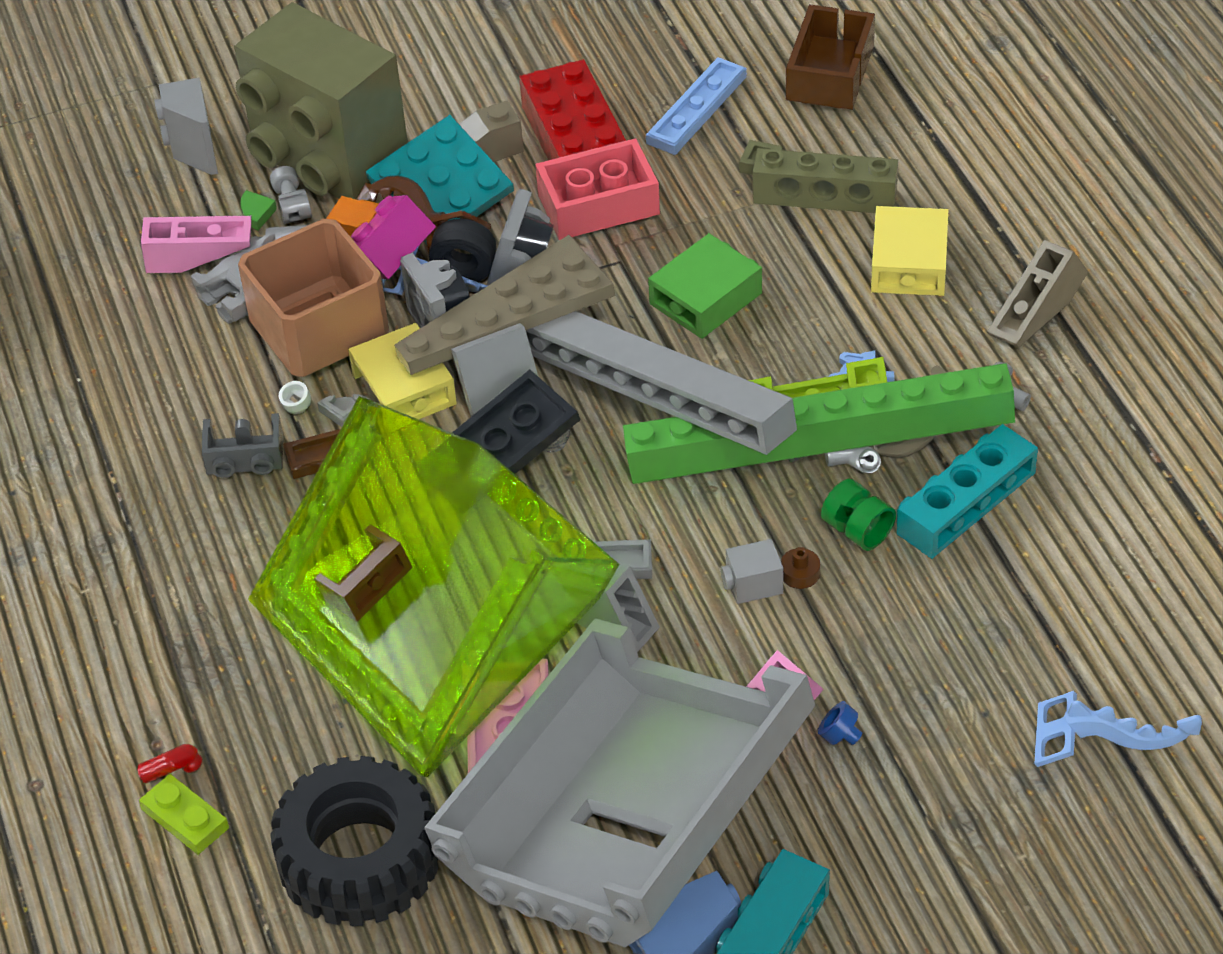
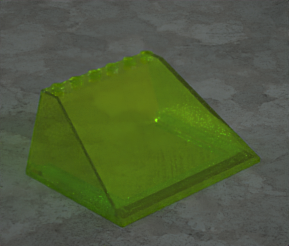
M359 396L248 600L422 777H429L601 598L620 564L480 444ZM371 524L401 543L413 568L356 622L325 601L314 578L321 573L337 584L373 549L364 531Z

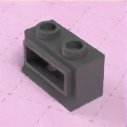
M279 413L271 414L273 435L253 436L250 422L246 419H239L235 422L236 438L215 439L211 419H203L202 457L206 474L227 478L235 472L253 471L256 474L264 475L270 473L273 469H283L284 436Z

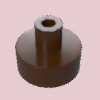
M797 547L789 550L782 556L783 582L786 585L796 589H805L817 583L820 578V559L816 553L804 547Z

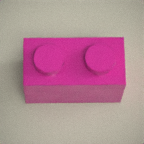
M407 195L386 197L376 207L375 211L377 214L369 223L364 222L351 235L353 241L379 270L382 279H389L401 266V257L413 253L436 227Z

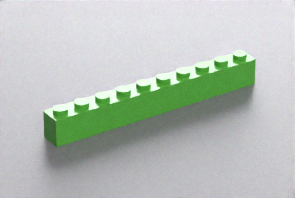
M1007 363L794 397L793 405L797 431L767 455L678 417L623 425L632 483L637 484L1015 423L1014 390Z

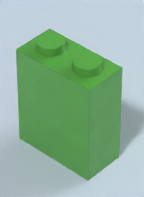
M708 233L648 278L649 304L703 339L762 294V267L753 259L747 258L733 249L728 243L722 242Z

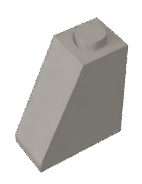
M560 554L537 578L552 610L585 628L595 618L629 627L637 652L660 628L631 567L628 565Z

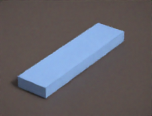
M717 57L646 134V144L676 155L747 77V68Z

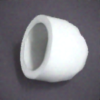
M291 381L281 388L279 400L284 409L289 413L300 414L305 412L310 406L311 395L304 383ZM293 396L298 402L294 403L289 399Z

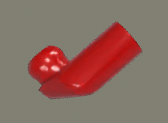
M182 744L140 763L137 771L140 779L144 783H149L181 768L186 773H193L201 767L203 759L198 753L197 747L191 744Z

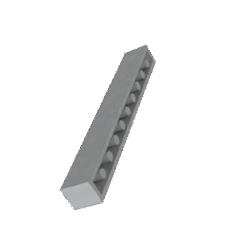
M577 311L526 330L533 357L767 455L797 431L793 398Z

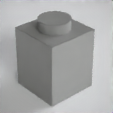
M772 539L726 549V566L720 567L721 578L725 590L732 589L737 604L783 594V566Z

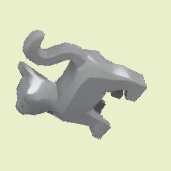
M272 232L263 237H251L250 247L224 258L207 274L196 272L191 275L198 298L207 306L217 303L219 299L229 293L235 296L234 298L226 296L216 305L219 316L228 324L248 316L238 267L239 260L243 254L274 241L275 234Z

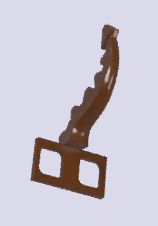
M387 176L373 184L365 182L356 199L376 203L379 193L383 199L390 196L392 192H394V196L407 195L436 226L426 237L428 250H430L436 229L450 219H468L482 224L487 229H491V223L465 211L448 214L435 212L423 189L418 183L407 177Z

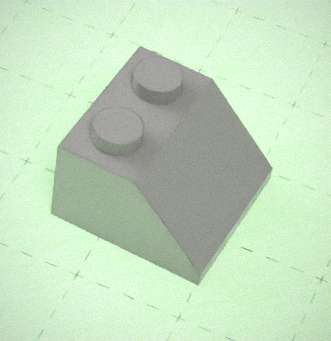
M200 77L159 84L161 99H155L154 101L158 120L165 119L166 125L160 126L164 146L171 145L173 159L210 175L218 174Z

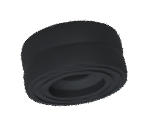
M468 219L448 220L442 223L434 232L429 250V261L448 260L451 265L456 267L461 276L476 282L482 281L489 275L496 255L497 245L495 237L489 229L478 222ZM454 249L466 250L472 254L460 253Z

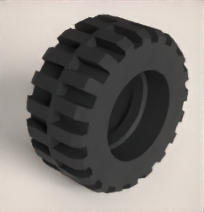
M348 756L337 758V763L329 766L324 762L313 768V774L308 777L303 774L293 782L294 790H286L278 801L279 808L273 812L271 820L273 831L270 833L282 886L286 888L288 897L295 905H302L303 911L314 918H319L321 914L324 915L325 922L340 925L341 921H349L350 926H364V921L375 919L376 923L388 920V914L397 911L398 914L411 907L410 900L413 897L418 900L428 890L427 881L431 882L435 879L438 871L439 859L432 851L431 842L424 828L436 813L434 804L431 803L430 793L425 785L418 783L417 777L404 768L399 772L398 764L383 759L382 763L375 762V757L360 756V760L350 761ZM354 824H375L393 832L390 839L382 847L360 857H336L320 850L321 845L330 835L341 828Z

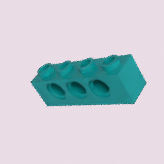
M1001 424L990 434H984L972 449L965 454L958 455L946 470L939 475L932 476L920 491L912 497H906L900 503L896 512V534L933 559L1036 473L1038 447L1004 424Z

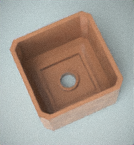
M323 218L245 253L239 260L238 267L249 321L291 375L301 378L348 357L349 348L385 335L389 331L381 273L337 220Z

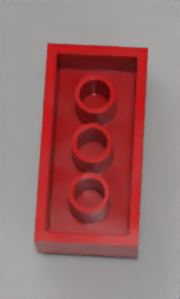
M584 59L519 76L522 108L548 160L626 141Z

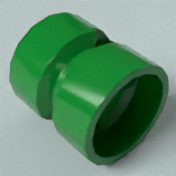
M848 478L837 484L828 494L821 509V518L838 532L845 533L847 538L861 549L870 551L880 545L889 535L896 520V511L879 497L872 496L870 491L857 481Z

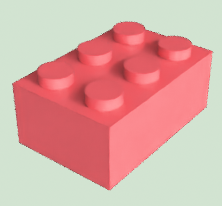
M636 138L535 164L538 196L547 216L550 218L551 224L554 225L553 229L558 240L563 239L567 235L575 237L660 215L659 182Z

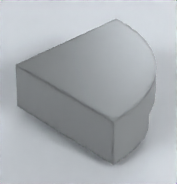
M353 394V397L335 398V395H332L317 403L319 412L342 428L350 426L372 408L370 399L359 394Z

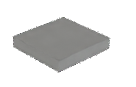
M521 323L451 349L471 417L529 369L538 376L526 330Z

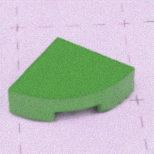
M246 190L241 198V210L243 216H251V228L259 231L277 210L276 200Z

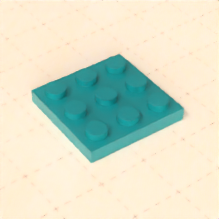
M448 115L366 171L367 179L372 184L387 176H402L413 180L426 193L435 212H444L445 214L465 211L477 217L514 191L512 181L451 115Z

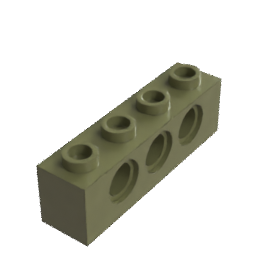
M757 148L753 168V204L876 213V206L895 207L899 159Z

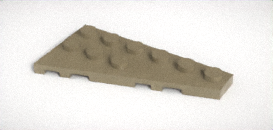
M567 235L394 345L396 354L409 374L412 375L453 359L451 349L519 323L525 327V330L614 297L616 296L614 284L570 235Z

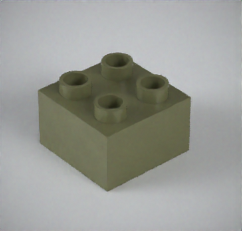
M294 2L288 4L234 45L240 79L236 82V91L246 107L250 132L246 135V144L253 157L262 165L273 168L276 165L294 168L303 184L317 195L322 196L330 193L339 199L341 196L357 199L365 182L372 184L367 179L366 171L408 143L396 54Z

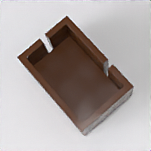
M809 4L786 67V100L853 110L859 86H861L874 47L875 13L845 9L843 40L838 39L839 8Z

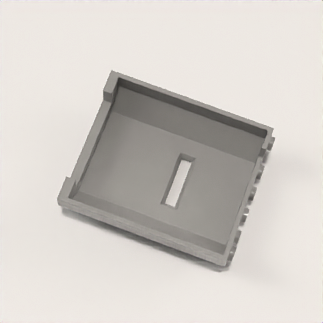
M595 618L424 827L431 842L432 851L440 861L490 904H501L516 909L527 917L536 916L545 919L562 929H573L588 934L599 942L604 943L608 941L622 947H627L652 931L815 707V702L808 677L802 673L770 665L761 676L766 691L764 692L654 662L638 656L629 627ZM592 814L664 836L665 838L657 848L585 826L584 824Z

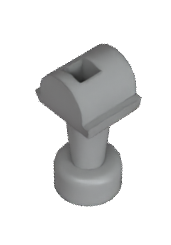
M280 166L273 170L270 175V182L273 190L281 194L279 195V204L284 224L312 218L305 189L296 190L299 186L296 170L290 166Z

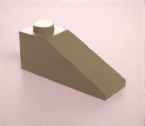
M508 101L477 110L459 124L493 162L524 152L521 120Z
M1044 240L987 333L1016 347H1020L1067 306L1088 274L1087 269L1075 252Z

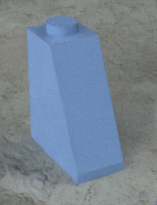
M714 871L685 884L652 931L629 946L634 954H715L719 939L726 928L732 929L738 920V909L741 906L740 897L735 887L731 883L726 885L718 871Z

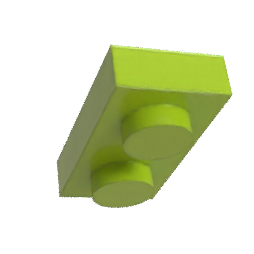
M171 774L167 775L139 799L142 811L197 855L229 829L226 817Z

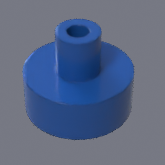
M845 701L839 702L823 718L818 728V734L831 745L837 744L843 738L851 745H854L862 736V731L854 726L858 719V712Z

